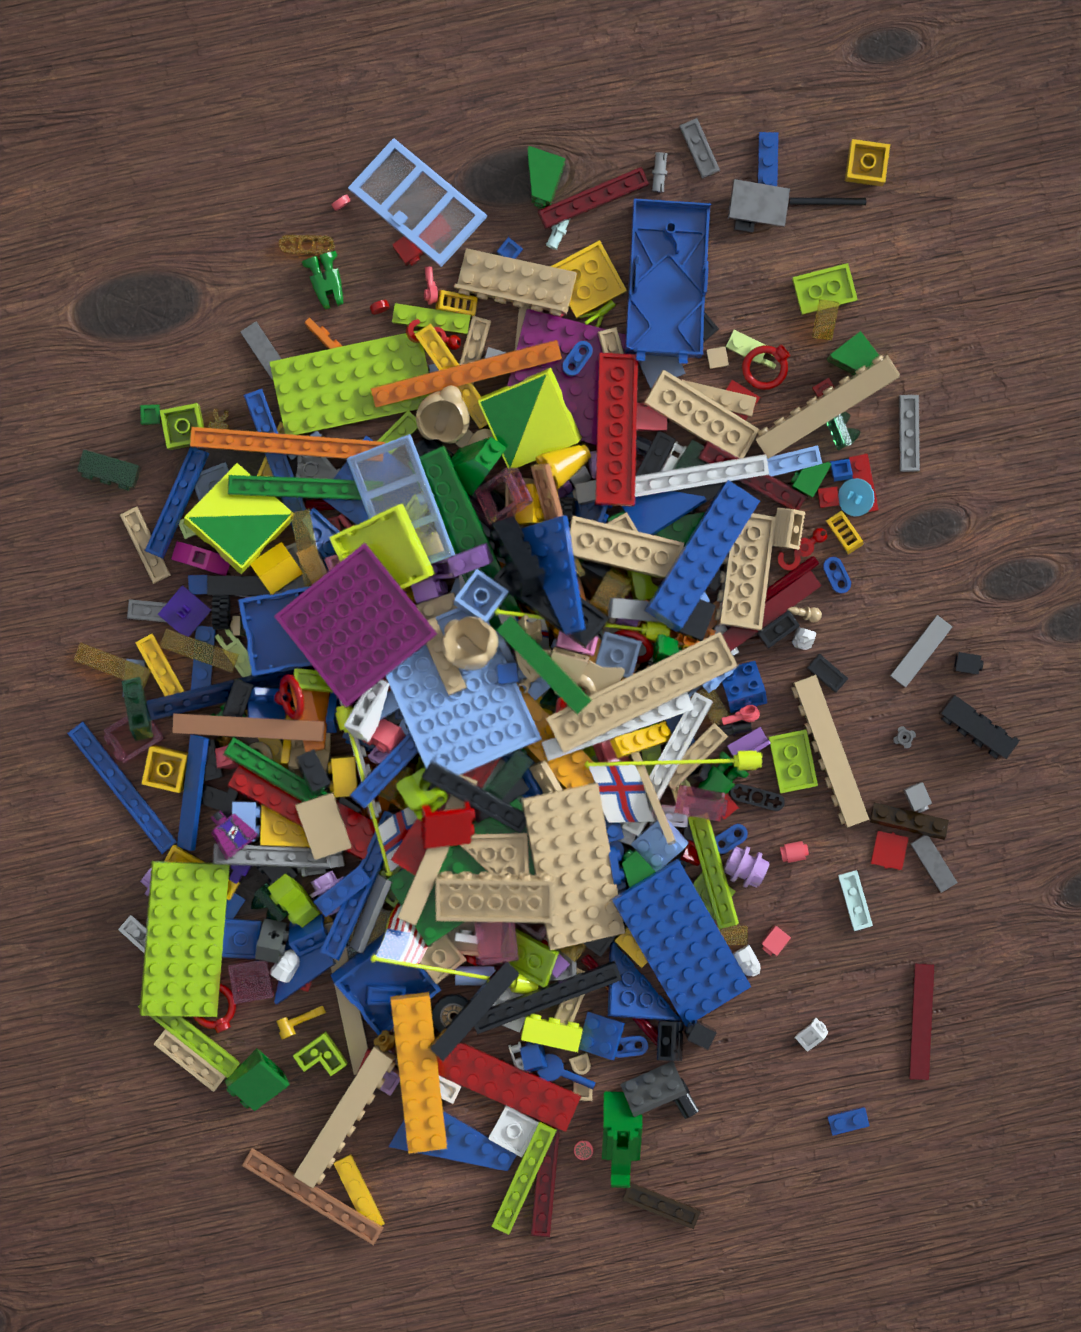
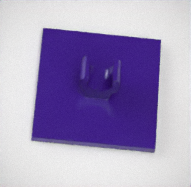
M182 585L158 615L183 637L188 639L212 610Z

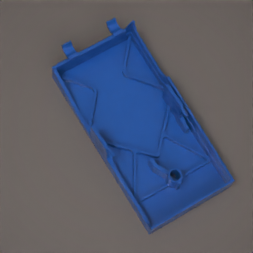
M634 199L625 354H636V361H645V355L679 357V363L688 364L687 358L701 359L703 356L704 304L708 285L709 262L707 257L711 203Z

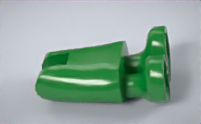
M336 251L319 255L325 270L324 273L321 272L318 256L302 261V265L305 268H309L313 273L309 278L325 310L331 308L327 295L333 293L337 305H343V291L338 268L333 269V261L337 258Z
M724 751L719 753V759H732ZM719 763L717 768L712 765L707 779L700 782L694 797L698 800L708 790L712 794L703 805L709 808L735 786L732 782L737 777L746 778L749 773L745 770H738L733 765L728 774L724 775L725 770L733 763Z

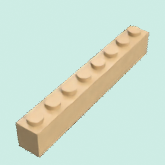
M880 355L872 360L873 364L867 368L865 365L860 367L851 378L849 376L844 377L835 388L833 386L828 387L819 398L816 396L812 397L803 408L798 406L790 412L791 415L787 418L781 417L774 422L775 425L771 428L765 427L758 432L759 435L756 441L767 458H771L899 378L900 373L889 356L883 357Z
M813 675L794 682V687L791 690L794 698H798L801 704L798 706L801 716L806 718L807 723L804 725L808 735L812 734L814 741L811 744L814 752L819 753L820 759L818 763L821 770L826 772L827 777L824 778L828 789L832 788L834 795L831 798L834 806L839 807L840 813L838 817L841 825L845 824L846 827H850L869 820L817 676Z
M374 1046L294 1174L295 1178L311 1188H314L316 1183L321 1184L326 1176L323 1174L326 1167L331 1168L336 1160L333 1158L336 1151L338 1153L341 1152L346 1144L343 1142L346 1135L348 1137L351 1136L356 1128L353 1126L354 1122L361 1120L366 1112L363 1110L364 1106L371 1104L376 1096L373 1094L376 1088L380 1089L386 1080L383 1078L386 1071L390 1073L396 1063L393 1062L395 1056L388 1051L382 1052L379 1046Z

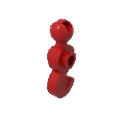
M419 319L410 322L406 328L407 337L414 343H420L414 333V327L420 323ZM434 327L449 349L456 350L460 347L461 340L458 336L451 335L447 337L442 328Z
M817 528L813 531L811 538H800V549H794L795 560L791 564L784 562V552L780 551L778 554L779 565L785 570L797 568L801 561L800 556L807 557L811 555L814 550V544L822 543L827 539L826 530ZM821 531H825V535H821Z

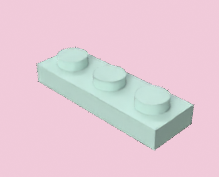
M857 870L838 875L853 930L857 931L873 926Z

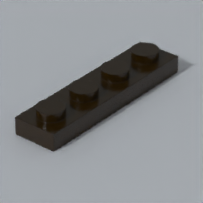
M874 802L870 823L945 840L949 820Z
M630 1182V1188H626L622 1198L627 1203L691 1229L695 1228L701 1213L699 1209Z

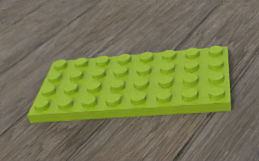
M406 333L269 362L285 434L300 435L400 414L408 410H418L422 400L430 395L426 394L375 407L371 388L429 373L422 344L410 341Z
M152 861L140 1003L141 1016L217 1017L229 865Z

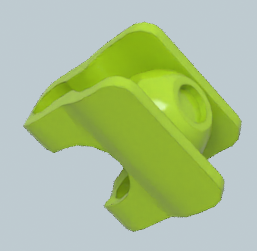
M627 570L632 599L640 601L651 600L659 588L652 583L651 576Z
M422 768L415 774L405 777L396 785L403 800L410 810L414 811L420 821H422L423 805H430L431 811L434 812L445 804L448 799L447 793L439 787L427 791L432 783L422 778L426 768Z

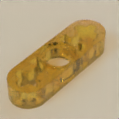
M285 235L280 238L279 247L286 254H324L332 252L335 248V243L329 236ZM296 239H299V250H296V246H290L289 249H286L283 243H286V240H290V243H296ZM306 239L312 242V247L309 250H304L301 246L302 242ZM315 240H318V244H324V241L328 240L331 246H328L327 250H324L323 246H317L318 250H315Z

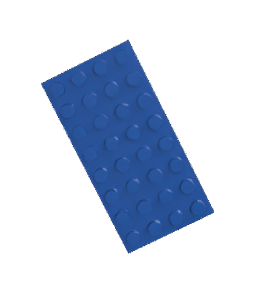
M678 859L611 899L686 1027L689 1022L697 1021L751 987Z

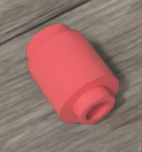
M802 841L784 844L783 847H780L783 862L791 863L806 860V856L809 855L807 844L803 845Z

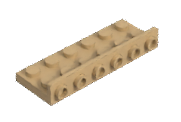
M466 248L458 283H455L454 288L459 294H465L466 296H469L471 293L477 295L476 297L479 299L488 300V297L494 298L497 303L506 304V301L512 302L513 306L524 308L526 305L530 306L531 310L542 312L544 309L550 311L552 315L561 316V313L567 314L577 273Z
M753 513L722 562L724 564V572L721 571L719 579L722 587L717 595V601L720 603L719 609H716L715 612L717 626L727 625L758 631L762 630L776 517Z
M449 871L441 872L436 877V921L553 923L554 876H550L548 873H540L538 875L519 873V875H511V873L502 872L499 875H491L490 872H481L480 874H472L471 872H461L460 874H452Z

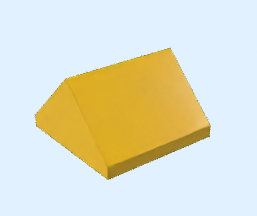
M282 542L258 557L251 564V567L271 595L303 574Z

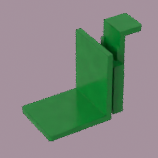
M605 1091L602 1159L612 1160L611 1187L630 1188L631 1161H640L642 1114L636 1117L633 1116L624 1092Z

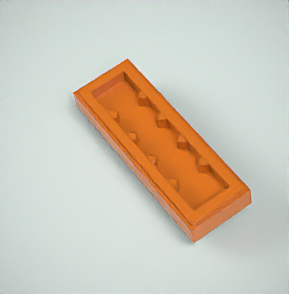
M310 317L305 321V326L328 349L342 347L336 339L332 341L328 337L330 333L323 326L319 327Z

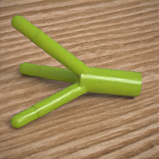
M610 300L599 310L588 312L579 318L592 316L585 321L586 325L598 318L595 327H600L603 316L616 305Z

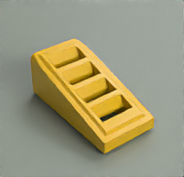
M440 290L438 291L435 310L475 316L478 298ZM444 297H447L446 306H443ZM452 298H455L454 307H451ZM462 299V307L458 309L459 301ZM467 300L470 301L469 311L466 310Z
M843 511L826 520L847 554L852 553L864 544ZM841 519L844 520L842 523H840V524L837 525L836 527L833 525V524H835L836 522H838V521L841 520ZM844 526H848V528H846L842 532H838V530H840ZM852 532V535H850L846 539L842 538L848 533ZM856 539L855 542H853V543L850 544L849 546L847 545V543H849L850 541Z

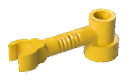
M320 1006L290 1020L285 1017L276 1021L280 1029L281 1039L283 1040L296 1034L293 1026L325 1014L324 1007Z

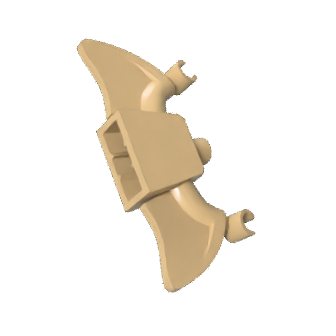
M555 646L553 651L551 649H543L578 686L586 690L588 697L618 683L625 673L623 668L602 667L592 661L588 663L589 656ZM515 650L518 665L522 673L527 677V679H522L518 684V688L521 685L526 687L523 692L525 694L528 692L531 682H534L541 676Z

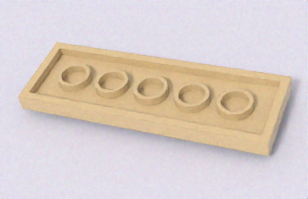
M665 370L661 371L644 401L645 405L705 442L708 440L739 458L745 457L759 432V429Z
M576 516L571 518L569 530L573 555L576 558L665 578L684 547L683 542Z

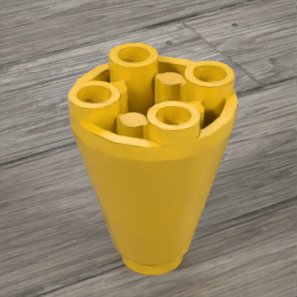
M576 445L542 453L536 457L538 465L550 464L557 490L588 462V459L591 458V453L586 445Z

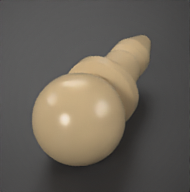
M797 607L788 608L793 615L803 616L804 620H809L813 623L818 622L822 617L821 611L815 607H805L804 609Z

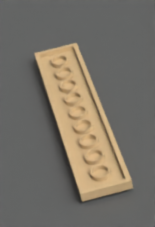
M718 632L590 696L589 698L592 701L578 715L571 707H568L547 717L546 720L563 753H566L737 668L738 665L721 632Z

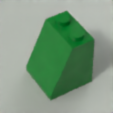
M529 146L528 165L532 203H535V207L543 209L550 206L553 202L565 167V158Z
M860 331L831 353L826 360L838 368L855 375L857 369L864 365L867 368L873 364L872 360L880 355Z
M488 437L459 448L451 458L466 493L470 496L473 495L506 450V447L493 437Z
M629 849L624 853L621 864L629 888L656 872L636 849L633 851Z
M258 1048L225 1080L228 1093L233 1097L237 1095L241 1099L240 1103L245 1108H251L254 1111L290 1085L285 1072Z

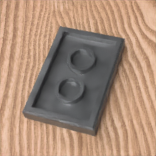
M734 179L728 218L785 227L790 189Z

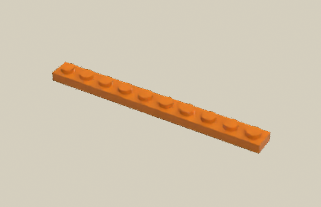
M553 340L371 388L375 407H380L441 391L447 386L457 387L562 359L558 341Z
M201 427L191 428L190 447L346 459L349 456H354L385 444V442ZM384 453L364 461L383 462Z

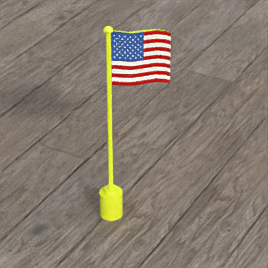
M399 904L395 906L389 917L383 941L376 955L371 956L372 962L380 961L484 980L490 978V976L420 965L428 946L413 924L398 918L402 908ZM521 974L509 986L511 992L527 994L537 990L539 987L538 984Z

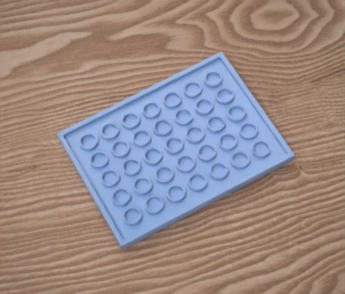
M456 608L435 618L443 635H445L444 628L448 622L470 616ZM426 644L386 676L426 768L431 760L452 772L461 775L541 740L517 683L503 685L498 683L497 665L507 664L499 646L493 658L483 668L478 670L458 668L467 689L448 696Z

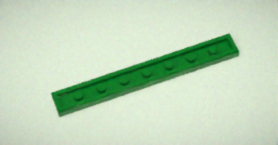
M244 475L228 476V495L362 500L355 480ZM364 481L368 491L384 486V481ZM383 495L372 498L371 501H383Z

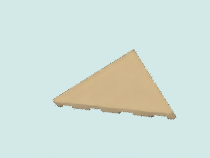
M528 833L478 834L471 836V844L460 845L491 875H499L502 872H508L511 875L529 873Z

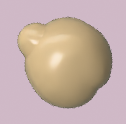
M447 386L441 391L428 395L422 400L416 413L417 428L425 439H439L449 444L460 440L467 432L470 423L468 408L462 399L460 390L455 386Z
M472 616L461 620L454 619L448 622L444 628L445 635L441 642L443 653L452 665L460 669H481L486 666L497 651V633L479 617Z

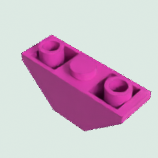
M178 541L171 560L223 576H227L230 566L218 553Z

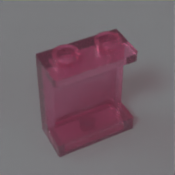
M472 921L476 927L479 956H475L476 964L484 966L519 960L515 922Z

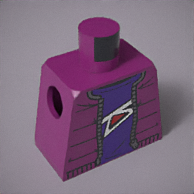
M218 811L211 817L217 825L212 831V836L226 860L243 849L258 835L236 814L226 819L222 812Z

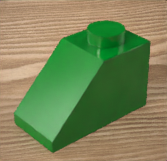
M831 463L819 464L802 469L800 473L796 472L791 480L793 483L792 488L812 499Z
M658 634L653 644V665L682 651V648L678 646V640Z

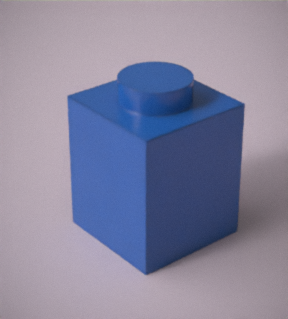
M528 1042L525 1044V1047L520 1048L524 1071L534 1072L548 1068L543 1045Z

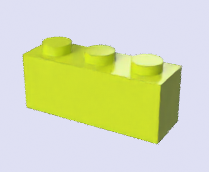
M535 1013L525 1016L521 1040L578 1052L583 1031L582 1027H579V1023L568 1021V1024L560 1023V1019L549 1017V1020L541 1019L542 1015Z

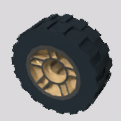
M450 994L444 996L436 1003L433 1009L432 1020L439 1033L452 1021L450 1014L452 1012L458 1014L468 1003L467 998L458 994Z

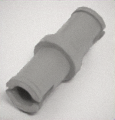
M655 153L654 170H652V174H654L653 192H664L665 175H667V153Z

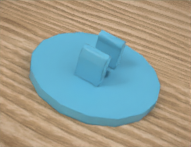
M859 478L846 481L838 493L839 505L846 514L854 517L868 513L874 503V491L871 485Z

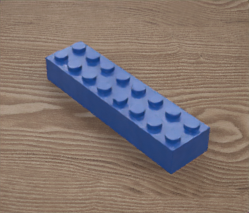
M727 480L719 489L644 611L674 631H679L686 623L760 501Z

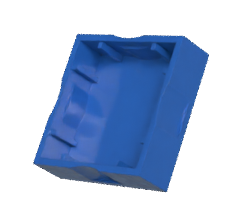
M310 586L287 590L275 595H260L238 600L242 623L248 640L247 650L252 676L257 677L313 666L274 617Z
M385 933L369 944L363 953L359 952L331 974L334 984L349 1002L360 1010L363 1018L378 1036L383 1030L390 1031L394 1028L392 1006L366 1005L367 985H405V995L429 992L430 999L441 991L438 983L436 984L425 969L371 961V956L376 955Z

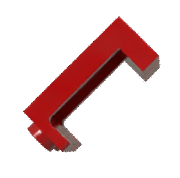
M464 802V808L434 812L431 811L430 805L422 806L421 837L425 849L471 844V836L474 835L472 820H475L474 808H470L469 802Z

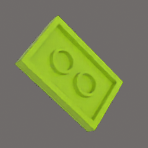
M848 263L792 278L801 315L858 300Z
M807 729L768 737L771 743L770 748L780 793L818 786Z
M510 926L507 928L500 948V957H497L496 961L501 964L504 960L507 961L522 976L544 988L548 985L559 952L550 950L547 945Z

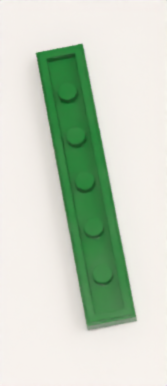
M512 616L497 629L502 637L577 715L592 701Z
M234 737L223 753L227 758L302 802L329 794L323 791L312 796L303 778Z

